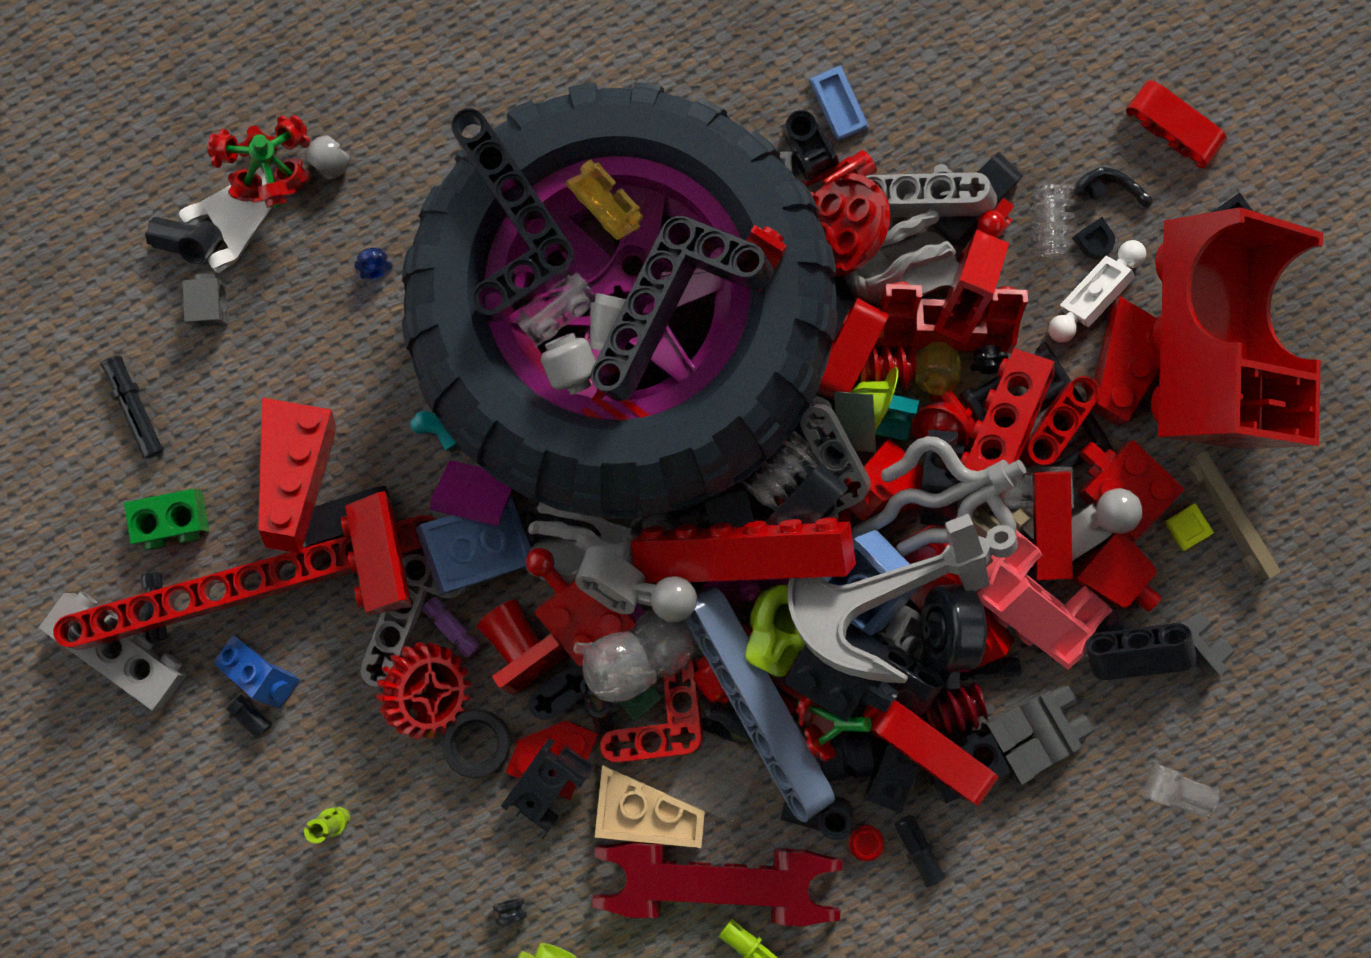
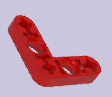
M674 651L668 654L663 661L662 672L668 724L619 729L606 733L600 743V750L605 759L615 763L691 755L701 749L704 734L699 688L693 680L697 669L695 661L690 655L682 651ZM678 658L684 664H688V669L682 671V679L685 683L691 682V687L679 686L672 689L671 684H679L677 673L670 671V666L676 665V659ZM680 693H688L692 698V706L685 713L677 712L673 705L675 697ZM686 728H688L689 733L695 734L696 738L690 741L689 748H686L683 743L676 742L671 743L673 751H668L669 739L666 730H671V737L682 736ZM651 732L657 733L661 738L660 748L653 753L647 752L643 747L644 737ZM636 734L635 747L638 755H633V748L621 749L620 756L618 757L615 752L609 751V745L615 741L614 737L618 736L619 741L628 743L634 742L631 735Z

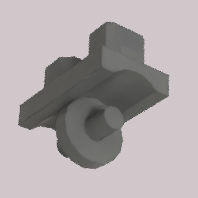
M1194 613L1184 620L1173 622L1184 624L1191 630L1197 656V663L1188 669L1192 675L1197 674L1201 668L1208 676L1214 674L1221 676L1228 670L1224 664L1235 651L1223 638H1217L1209 646L1206 644L1201 636L1212 625L1203 613Z

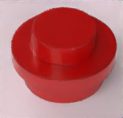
M861 825L851 832L848 840L849 849L857 859L872 861L881 855L884 849V838L877 828L871 825Z

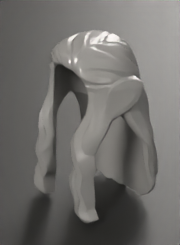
M930 208L927 213L914 216L908 221L896 224L887 232L882 246L896 244L879 249L875 256L863 267L844 275L847 288L855 300L859 298L868 304H876L880 307V298L885 285L899 281L908 282L910 285H922V296L941 288L951 287L959 263L954 255L956 253L955 248L946 239L935 232L924 231L912 239L899 242L907 236L920 232L924 227L937 223L940 217L934 208Z
M541 502L537 507L538 512L591 523L601 534V537H598L585 527L570 526L558 521H534L529 525L528 531L530 534L557 536L567 539L542 538L530 548V551L535 548L549 550L554 556V568L565 581L576 579L586 550L592 546L604 547L634 566L631 542L640 535L638 530L610 523L600 516L570 513L557 510Z

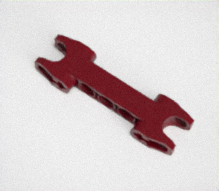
M628 841L595 846L594 858L619 864L626 873L627 882L625 887L618 893L593 895L592 908L616 913L629 918L660 917L661 901L771 906V923L786 926L805 927L818 923L840 921L841 910H839V907L818 905L809 898L808 893L810 881L816 875L842 871L843 860L838 857L821 855L806 849L776 848L774 849L773 866L760 865L759 869L747 868V864L724 863V867L711 866L710 862L689 861V865L676 864V861L663 860L664 844Z

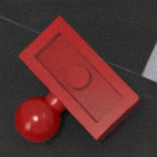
M1003 198L994 211H987L979 217L977 229L996 238L1001 236L1013 220L1008 214L1014 208V205ZM968 245L964 248V250L957 258V260H959L960 262Z

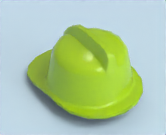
M897 367L891 369L884 381L860 382L850 392L873 394L875 433L893 398L898 379Z

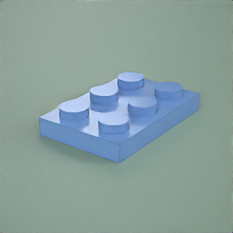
M510 498L499 526L451 515L420 524L415 528L439 595L526 568V557L531 547L513 498Z

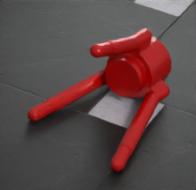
M861 150L852 157L848 156L838 166L830 167L813 175L812 180H804L802 183L807 187L823 180V184L827 186L848 173L859 174L865 177L874 175L877 172V167L871 156Z

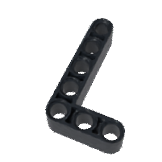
M465 108L458 111L452 119L451 129L460 148L529 249V251L480 282L474 288L472 302L479 315L487 321L498 322L567 278L575 269L576 258L570 242L486 118L478 110ZM471 124L481 127L480 132L472 138L462 136L463 130ZM490 156L502 158L501 165L493 170L484 168L483 164ZM519 187L524 190L523 196L518 201L510 202L504 199L505 193L510 188ZM533 219H542L546 222V225L540 233L531 234L526 231L527 223ZM556 250L564 251L568 254L567 260L560 266H552L547 263V258L551 252ZM519 273H533L535 275L533 283L526 288L517 287L515 279ZM490 293H497L502 296L500 305L493 310L483 308L482 301L484 297Z
M675 216L667 220L592 368L591 380L594 386L615 401H623L632 396L696 268L748 289L758 290L767 286L773 277V266L759 246L685 216ZM690 234L687 242L677 245V241L681 236ZM725 247L724 252L719 257L710 258L715 249ZM752 261H759V265L754 271L744 272L747 264ZM673 268L668 278L659 280L663 271ZM656 303L651 313L642 315L644 308L648 304ZM638 337L635 347L625 351L628 341ZM620 372V378L617 383L608 386L609 378L613 374Z

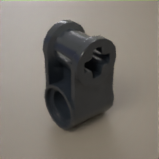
M797 110L790 114L786 121L783 135L805 180H812L814 174L829 166L833 168L838 166L839 161L834 148L824 136L812 113L806 110ZM796 123H802L808 128L809 133L805 136H797L793 133L791 126Z

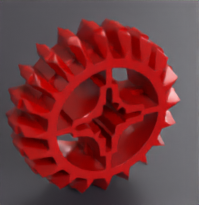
M417 642L414 644L413 649L408 646L402 647V657L394 654L390 656L393 666L391 668L387 666L382 667L383 672L387 674L386 679L376 681L378 686L384 688L383 692L375 696L378 701L384 702L379 709L380 713L388 716L385 722L393 728L396 727L397 733L404 736L409 735L413 739H420L421 736L426 739H433L435 732L441 735L446 734V724L449 725L450 722L457 724L454 716L456 713L461 714L465 712L461 707L462 701L471 700L469 695L464 694V689L472 685L470 681L463 679L469 671L466 667L460 666L462 659L459 656L452 655L451 649L444 646L440 647L439 644L430 642L426 645ZM431 663H434L440 669L443 682L436 680L435 672L431 669ZM404 700L412 702L413 709L417 711V718H412L405 708Z

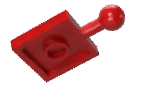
M535 548L528 553L525 562L528 571L534 576H543L556 592V594L537 607L534 613L579 667L636 626L637 621L631 613L620 614L610 610L579 589L575 584V579L567 584L554 568V556L549 550Z

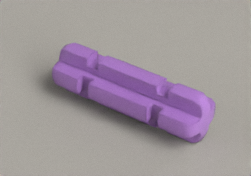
M431 598L422 607L423 612L430 619L435 620L434 624L452 644L456 643L458 645L456 648L464 657L471 656L479 648V643L472 635L468 636L466 634L467 629L450 611L444 609L446 606L439 598Z

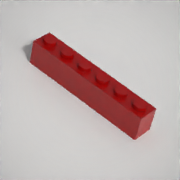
M832 517L822 518L815 521V523L802 524V521L799 519L782 521L779 525H766L765 521H754L745 524L744 527H732L731 523H718L710 526V528L698 529L697 525L688 524L679 526L675 530H664L662 526H652L643 529L642 533L631 542L634 566L644 574V583H657L666 577L679 576L689 582L844 577L856 565L850 522H838L837 518Z

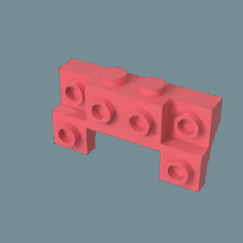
M1016 530L1017 550L1014 554L1004 558L992 555L993 562L986 567L989 586L975 592L978 594L982 604L992 611L993 617L1004 628L1013 627L1018 637L1025 644L1031 646L1034 643L1069 670L1084 656L1086 641L1093 635L1105 617L1112 612V609L1107 602L1087 586H1084L1066 604H1063L1030 578L1027 572L1043 554L1036 545Z

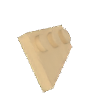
M602 765L595 838L701 848L704 810Z

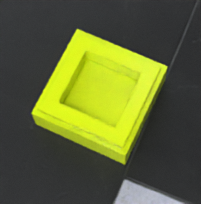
M1196 503L1163 521L1181 551L1189 549L1214 534Z

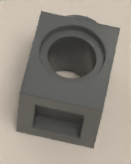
M207 273L196 274L193 280H182L184 322L192 327L228 325L227 294L224 282L215 278L214 274Z

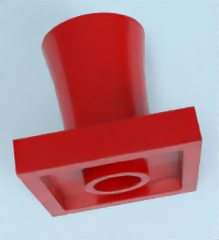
M517 599L499 605L485 615L477 624V629L493 644L508 664L494 674L492 678L500 689L513 696L520 693L569 657V654L552 634L539 641Z

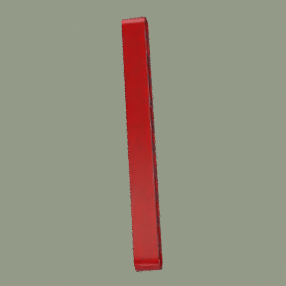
M419 515L396 522L398 536L401 537L400 548L402 558L412 554L423 553L415 528L420 524L436 520L433 516ZM341 537L302 548L301 554L293 552L284 553L65 615L55 623L53 636L61 646L75 650H84L350 574L352 572L349 565L348 552L353 546L351 537ZM329 554L332 561L330 566L324 571L315 570L314 561L317 556ZM286 564H295V576L288 581L281 580L279 575L280 569ZM253 573L260 574V586L253 591H247L245 588L246 578ZM217 583H223L226 588L225 595L218 601H212L210 598L211 588ZM182 593H188L190 597L189 606L183 611H177L174 603L176 598ZM147 603H152L154 607L153 616L147 621H141L139 617L141 607ZM115 613L118 617V624L114 630L107 632L104 628V620L108 615ZM79 623L82 628L81 636L78 640L71 642L68 638V631L72 625Z

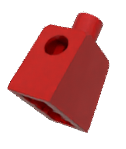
M1113 533L1102 541L1076 571L1073 579H1070L1082 588L1087 586L1100 598L1117 609H1126L1135 601L1146 612H1149L1161 599V596L1147 585L1156 575L1157 569L1127 533Z

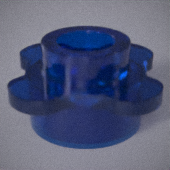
M380 248L363 250L358 254L357 261L354 263L355 269L360 270L359 274L362 279L379 278L386 271L392 269L393 265L387 261V254Z

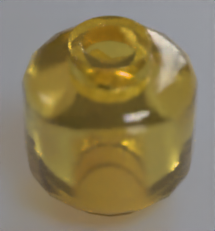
M933 342L917 352L914 379L919 388L932 395H942L954 390L958 386L961 374V358L958 351L947 343Z

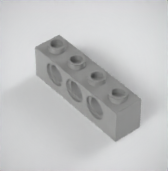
M81 591L78 595L76 593H63L38 628L55 640L53 628L61 617L96 607L98 602ZM113 613L104 620V628L107 632L114 630L118 624V617ZM79 623L72 625L68 631V638L71 642L78 640L81 636L82 628ZM141 633L119 639L122 651L117 658L111 653L112 642L84 650L65 647L152 711L163 709L187 676L180 669L182 663L177 658L168 653H164L161 656L152 649L154 643L148 641L146 636ZM144 659L150 665V673L146 678L140 675L138 669L140 662Z

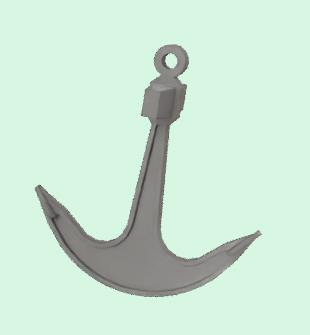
M834 514V515H832V516H830V517H832V518H837V520H838L839 515H838V514ZM969 514L945 523L949 545H947L941 555L847 585L830 584L821 577L789 578L788 604L792 620L806 646L815 656L834 669L848 675L884 683H905L908 679L906 674L892 667L879 657L852 646L846 640V631L851 621L860 614L947 573L958 574L965 591H976L989 586L986 565L992 555L1004 558L1014 554L1018 547L1015 531L1007 525H999L990 529L986 538L978 536ZM1002 539L1007 540L1004 543H997V541Z

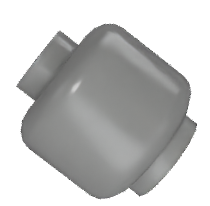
M571 333L545 344L546 351L541 355L540 359L548 380L554 389H568L571 395L591 387L589 379L591 378V371L596 359L586 339L576 338L574 333Z

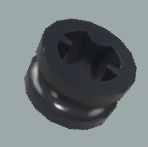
M524 898L508 900L493 905V911L498 913V918L495 919L496 924H507L526 918L528 916L527 911L522 910V905L525 903Z

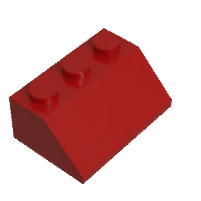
M379 492L346 505L347 516L341 517L345 538L351 537L354 551L348 552V560L351 572H358L360 586L354 587L358 608L364 607L365 612L370 616L412 607L392 502L386 492Z

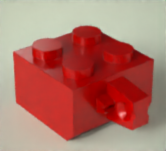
M1134 440L1123 443L1115 453L1111 449L1103 452L1093 442L1088 443L1079 453V456L1091 467L1087 471L1091 478L1076 492L1087 505L1091 503L1096 505L1105 492L1118 488L1129 490L1139 498L1142 506V519L1132 531L1127 532L1132 540H1137L1185 490Z

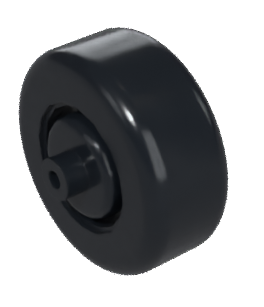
M962 584L935 586L929 591L923 603L921 612L922 644L928 661L937 671L941 673L972 671L980 664L985 653L987 622L984 607L978 594L974 590L965 591Z

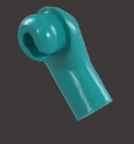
M426 410L420 411L411 419L410 427L416 434L425 432L436 434L445 451L457 446L435 413Z

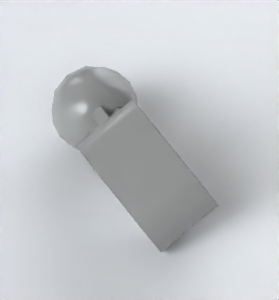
M1122 488L1111 489L1101 496L1096 505L1091 503L1073 514L1072 561L1104 541L1113 533L1123 534L1132 531L1142 519V506L1139 498L1129 490Z
M592 546L586 550L575 579V584L579 589L610 610L620 614L634 612L637 603L652 606L660 619L667 622H681L690 617L696 608L697 594L688 580L679 576H673L658 581L656 585L644 583L645 576L641 571L612 551L600 546Z

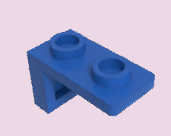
M234 635L231 636L214 661V665L251 698L278 709L281 708L300 680L289 671L268 663L242 639Z

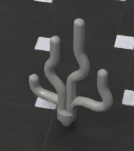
M931 436L917 439L909 446L900 461L882 471L881 478L884 482H892L907 474L916 466L921 455L927 451L937 453L951 474L961 482L937 494L911 488L899 491L889 499L883 511L851 528L852 539L854 540L856 537L875 529L879 530L896 519L902 506L905 504L916 503L924 507L940 508L967 496L959 507L957 518L969 514L972 520L974 510L979 505L987 502L999 523L1011 527L1016 533L1015 519L1000 494L1017 486V477L1026 473L1025 466L1020 460L1011 464L1001 460L984 470L972 471L961 463L953 448L946 441ZM930 528L921 531L898 543L896 550L901 556H906L930 543L948 544L947 531L943 528ZM1002 539L997 541V543H1004L1007 540Z

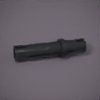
M113 356L102 361L100 366L103 368L113 390L110 395L114 401H118L142 454V458L148 459L163 452L164 448L161 446L151 420L137 393L140 390L136 382H132L122 356Z

